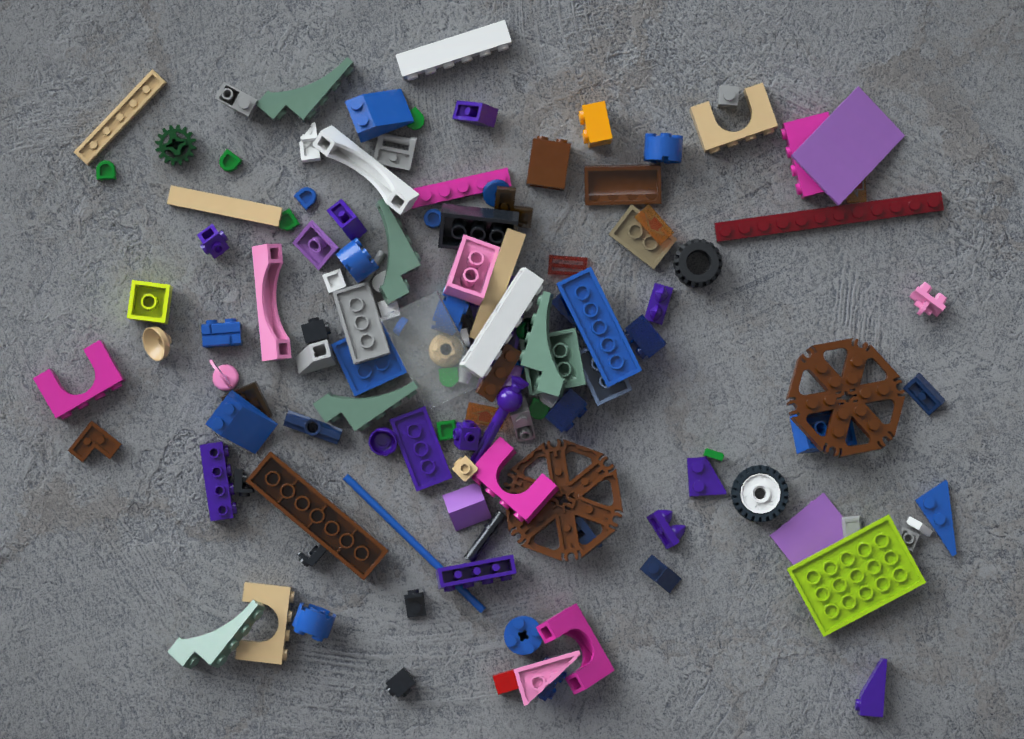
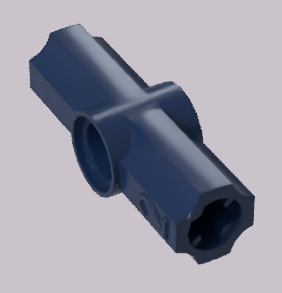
M288 410L283 426L338 445L343 432L341 428ZM311 422L318 424V430L315 433H311L308 430V425Z

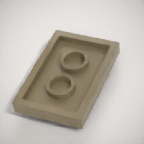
M632 204L608 234L653 270L677 240L663 228L660 231L664 236L649 230L645 214Z

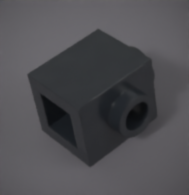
M319 317L309 319L307 324L301 325L307 345L329 339L328 334H331L329 323H325Z
M403 667L386 682V690L392 697L395 695L398 698L401 695L405 697L412 691L410 687L416 681Z

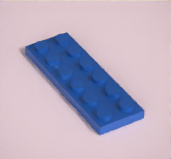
M589 267L556 283L607 388L641 372L642 369L592 268Z

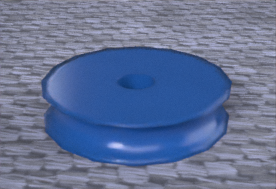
M499 179L488 182L483 189V197L486 204L494 208L497 186L509 187L508 183Z

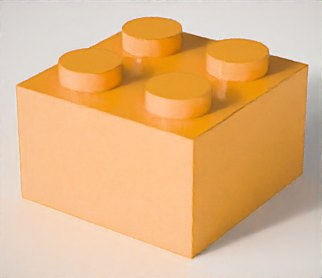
M605 101L582 105L578 116L580 125H584L585 128L582 133L584 144L588 143L589 148L611 144L613 138Z

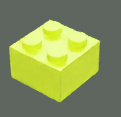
M132 280L127 318L168 325L173 286Z

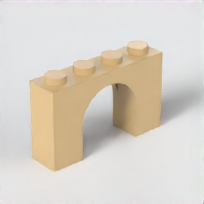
M763 83L744 89L743 92L751 117L749 124L737 132L726 131L717 124L709 101L690 107V113L704 153L709 151L710 154L721 151L720 147L726 145L728 148L734 147L739 144L738 141L743 139L748 142L756 139L758 134L763 133L765 136L775 132L774 129L777 128L778 124Z
M253 582L244 583L242 601L251 602L255 600L271 607L278 617V629L275 635L267 641L241 639L236 649L235 659L280 665L283 664V660L287 661L288 649H285V642L289 641L290 630H287L288 622L292 621L293 613L289 609L290 603H294L295 597L292 587Z

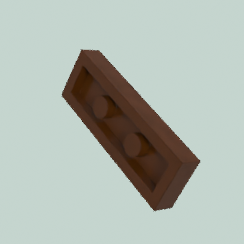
M504 343L500 349L502 350L500 357L493 361L491 371L486 377L484 376L475 391L490 402H494L520 358L521 352L508 343Z

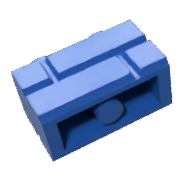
M236 318L225 319V323H217V320H207L206 324H201L203 348L243 345L241 322L236 321Z

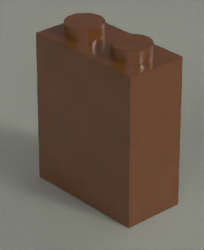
M537 136V139L533 138L526 186L564 191L571 144L567 143V140L564 139L549 141V138L544 136Z

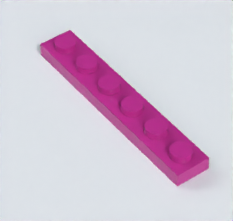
M508 168L414 188L413 190L420 195L411 209L482 194L484 186L492 180H503L508 183L509 187H512Z

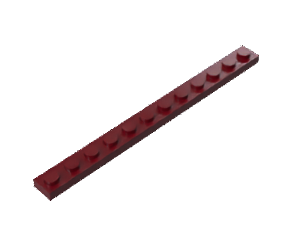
M940 191L714 223L716 241L724 242L944 211Z

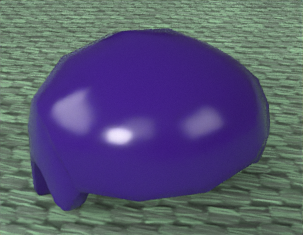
M380 427L370 434L368 444L371 451L375 454L388 456L396 451L398 439L396 433L390 428Z

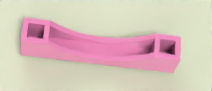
M281 244L252 247L262 361L292 358L290 338L281 324L276 300L277 281L283 264Z

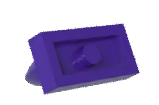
M654 283L644 320L659 325L663 324L673 288Z
M657 510L646 518L665 548L669 549L680 542L679 540L684 535L686 526H669L673 512L670 510Z

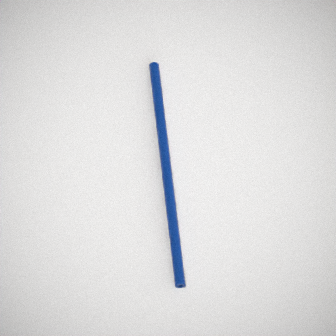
M349 474L343 478L436 570L444 567ZM463 585L455 587L480 613L486 608L466 588L463 589Z

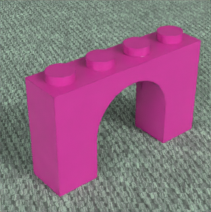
M829 112L786 122L782 125V129H780L782 139H786L788 146L785 147L787 158H791L792 161L790 166L791 174L793 177L796 176L797 184H795L797 195H801L802 199L825 192L791 155L829 117Z
M102 340L83 349L95 370V381L87 392L79 395L68 393L62 387L52 369H48L33 378L55 418H62L64 420L73 415V410L77 408L82 410L89 406L88 402L94 398L97 401L106 396V391L110 389L115 391L123 386L122 382L125 379Z
M499 437L477 461L475 466L478 468V471L471 479L479 486L482 483L487 487L485 491L493 498L497 496L501 500L499 503L506 510L511 508L515 512L513 515L520 522L525 520L529 524L559 488L542 473L530 488L523 493L510 494L502 490L499 484L501 470L517 452L505 440Z
M577 603L562 610L536 627L545 644L561 635H568L579 644L583 657L582 664L579 669L565 677L574 695L586 690L614 671L611 662Z

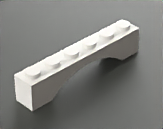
M332 125L321 130L313 143V146L325 156L335 159L363 175L379 191L385 203L400 215L410 210L420 195Z

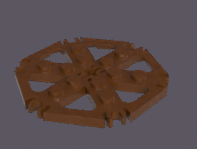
M853 338L809 347L806 350L809 358L802 354L796 361L786 400L793 399L786 403V405H793L795 411L789 412V415L794 416L797 414V417L790 419L820 452L823 451L824 454H827L829 448H832L834 450L833 457L839 455L838 458L877 451L885 447L886 444L882 439L885 438L889 442L895 437L905 396H899L905 390L899 391L896 388V385L901 384L902 380L894 381V379H899L900 376L871 344L868 346V343L865 342L862 348L857 345L858 339L852 342ZM841 348L847 351L841 377L824 359L823 354L825 351ZM867 359H873L886 373L885 380L860 385ZM805 370L825 390L824 392L802 395L799 392V385ZM844 393L846 396L851 397L847 402L845 399H839L844 396ZM892 400L894 408L890 423H882L866 404ZM831 411L825 436H820L809 425L806 417L807 415ZM850 420L870 439L869 443L852 447L846 444L845 439Z
M557 439L558 444L556 447H551L550 441H547L548 449L546 450L545 443L543 442L512 467L510 472H514L516 475L512 473L507 474L508 477L513 478V481L510 484L504 482L503 485L506 488H510V490L504 488L503 490L510 494L525 492L536 481L525 476V469L540 457L547 459L549 479L557 485L559 490L529 524L525 520L523 522L518 521L513 515L515 512L511 508L506 510L508 529L513 537L516 534H521V538L517 541L518 544H522L526 540L521 547L563 562L562 554H564L565 561L569 562L568 556L570 554H574L575 559L579 560L577 552L580 551L581 559H583L617 531L610 528V526L619 527L617 523L613 522V519L615 517H623L620 513L615 512L621 511L623 513L617 469L612 471L615 467L613 464L609 467L604 466L608 457L603 453L563 439L564 446L562 447L560 439ZM575 452L589 457L592 460V464L570 481L566 459L567 454ZM607 480L611 483L613 504L606 506L584 498V496L602 481ZM565 495L566 500L570 503L560 505V501L557 498H562ZM575 516L601 525L602 532L588 544L582 545L579 542ZM556 519L559 548L552 550L536 544L534 541L535 536Z

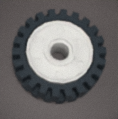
M764 465L751 466L740 472L731 488V499L737 512L744 518L754 522H766L776 518L785 509L788 502L789 492L784 477L775 469ZM758 488L763 489L765 492V496L762 499H758L755 496V491Z

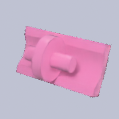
M926 282L920 287L918 286L909 297L915 301L914 305L919 308L917 312L919 316L925 312L929 316L932 313L937 317L946 308L944 304L947 297L940 293L935 298L931 296L929 292L932 290V287Z

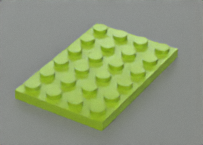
M889 514L787 568L823 637L926 583Z

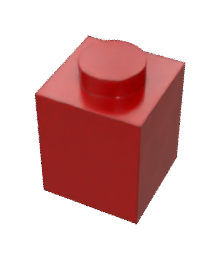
M514 669L493 675L498 695L519 689Z

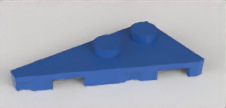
M944 480L915 499V502L950 555L954 556L957 552L947 480Z

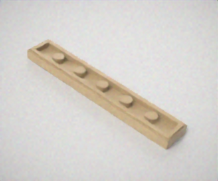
M152 69L84 140L74 153L89 166L167 82Z
M172 185L167 204L276 227L280 226L283 212L281 207Z
M507 228L484 299L479 306L469 334L470 338L476 339L506 292L526 234Z

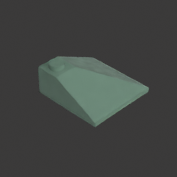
M576 328L549 333L555 362L562 377L567 379L565 389L586 385ZM519 339L522 352V350L526 349L527 343L525 340ZM524 367L526 379L529 383V396L542 394L543 392L537 391V386H535L537 377L542 372Z

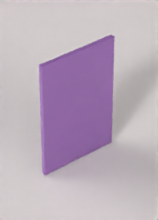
M858 86L803 142L791 157L839 206L905 135Z
M822 493L769 536L792 565L843 539L841 519L843 516L828 497Z

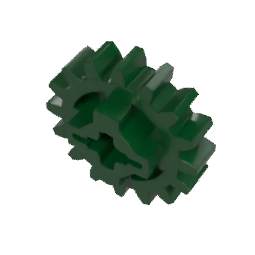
M177 124L176 129L169 125L170 130L167 131L163 128L164 134L157 135L160 141H155V144L159 145L155 150L156 152H161L158 157L160 159L165 158L164 162L166 164L171 161L174 167L176 162L183 166L184 160L189 163L188 157L195 156L192 150H197V147L193 145L197 140L191 139L194 134L192 132L187 133V127L181 130L179 124ZM177 133L184 135L187 139H180ZM169 136L168 142L164 143L165 139ZM175 141H177L179 144H181V145H178V149H177V150H175L174 147H172V146H174V142H175ZM188 147L187 152L183 155L184 149ZM165 152L174 153L175 158L168 156Z

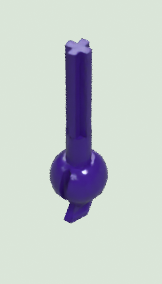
M512 375V385L505 386L499 391L497 395L499 407L478 443V450H475L470 458L474 464L489 449L508 413L515 412L521 407L523 397L520 391L529 386V383L521 377Z

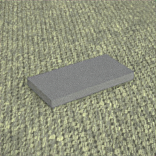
M366 281L333 291L332 294L353 364L357 365L390 355L391 352L370 282Z

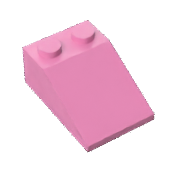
M463 235L443 293L480 306L484 299L500 247Z

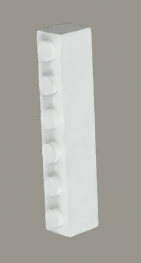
M503 20L396 54V59L402 78H407L410 81L418 78V75L422 73L426 75L435 73L437 68L443 67L448 69L455 66L454 63L459 61L467 63L473 60L472 57L478 55L485 57L490 55L491 51L497 49L498 52L507 50L509 45H512L506 22Z
M526 267L520 268L459 364L461 367L478 378L486 377L492 369L490 365L493 360H497L502 353L500 349L504 343L507 344L510 341L512 330L514 327L517 328L522 322L523 318L521 316L524 311L527 312L533 304L531 300L541 292L544 281L542 278Z

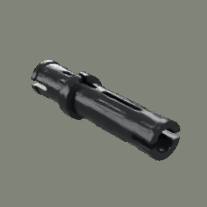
M499 510L496 511L488 524L484 525L485 528L471 548L464 555L467 560L475 562L494 534L498 533L497 530L507 516Z

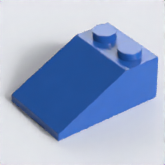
M401 89L362 94L345 101L361 143L414 122Z
M234 390L228 393L206 422V425L217 434L254 454L257 453L278 425Z
M831 411L807 415L806 417L809 425L820 436H825ZM790 419L797 454L819 452L818 448ZM850 420L845 439L848 446L857 445L852 420Z

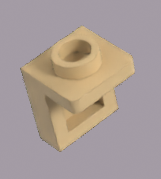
M465 455L454 463L452 470L464 482H467L478 471V468Z

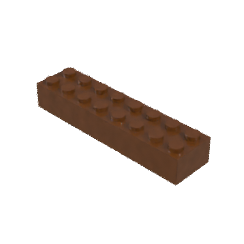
M270 451L247 478L246 482L361 579L365 580L390 551L273 452Z

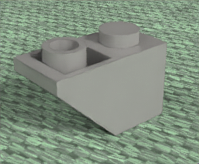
M223 82L215 97L217 101L248 119L252 118L257 108V99Z
M327 339L309 344L295 357L299 375L336 365L333 348Z
M522 396L523 402L521 407L515 412H510L517 442L536 438L525 396Z

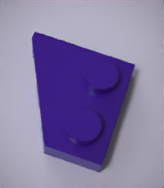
M707 457L687 458L689 496L726 494L725 488Z

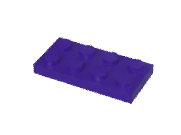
M425 406L390 419L416 492L452 478Z

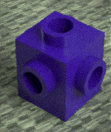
M213 224L197 234L203 243L200 247L206 255L210 253L214 259L230 248L226 243L229 240L222 230L218 232Z
M472 420L457 422L456 428L453 429L454 445L459 450H478V443L482 438L481 429Z

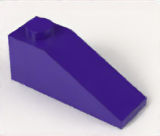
M880 658L861 690L859 699L855 700V711H858L860 716L883 717L887 659Z

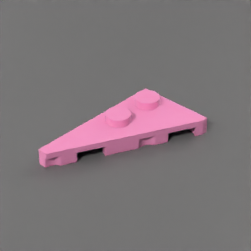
M577 650L514 669L524 706L528 705L531 700L581 655L580 651Z

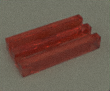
M549 255L548 275L572 276L579 272L552 270V267L585 270L587 269V258ZM553 260L583 262V265L553 263Z

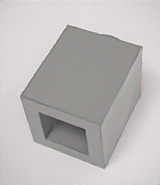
M720 85L717 107L736 109L738 106L739 87Z

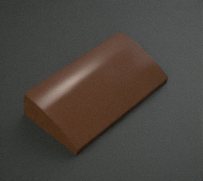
M661 165L584 166L585 206L662 204Z

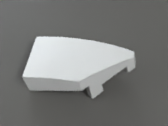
M315 122L300 137L299 145L302 163L321 161L320 151L313 146L318 136Z

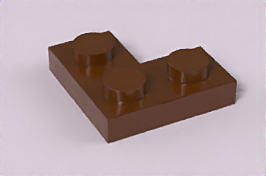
M91 420L68 451L84 463L95 448L111 459L122 446V443Z

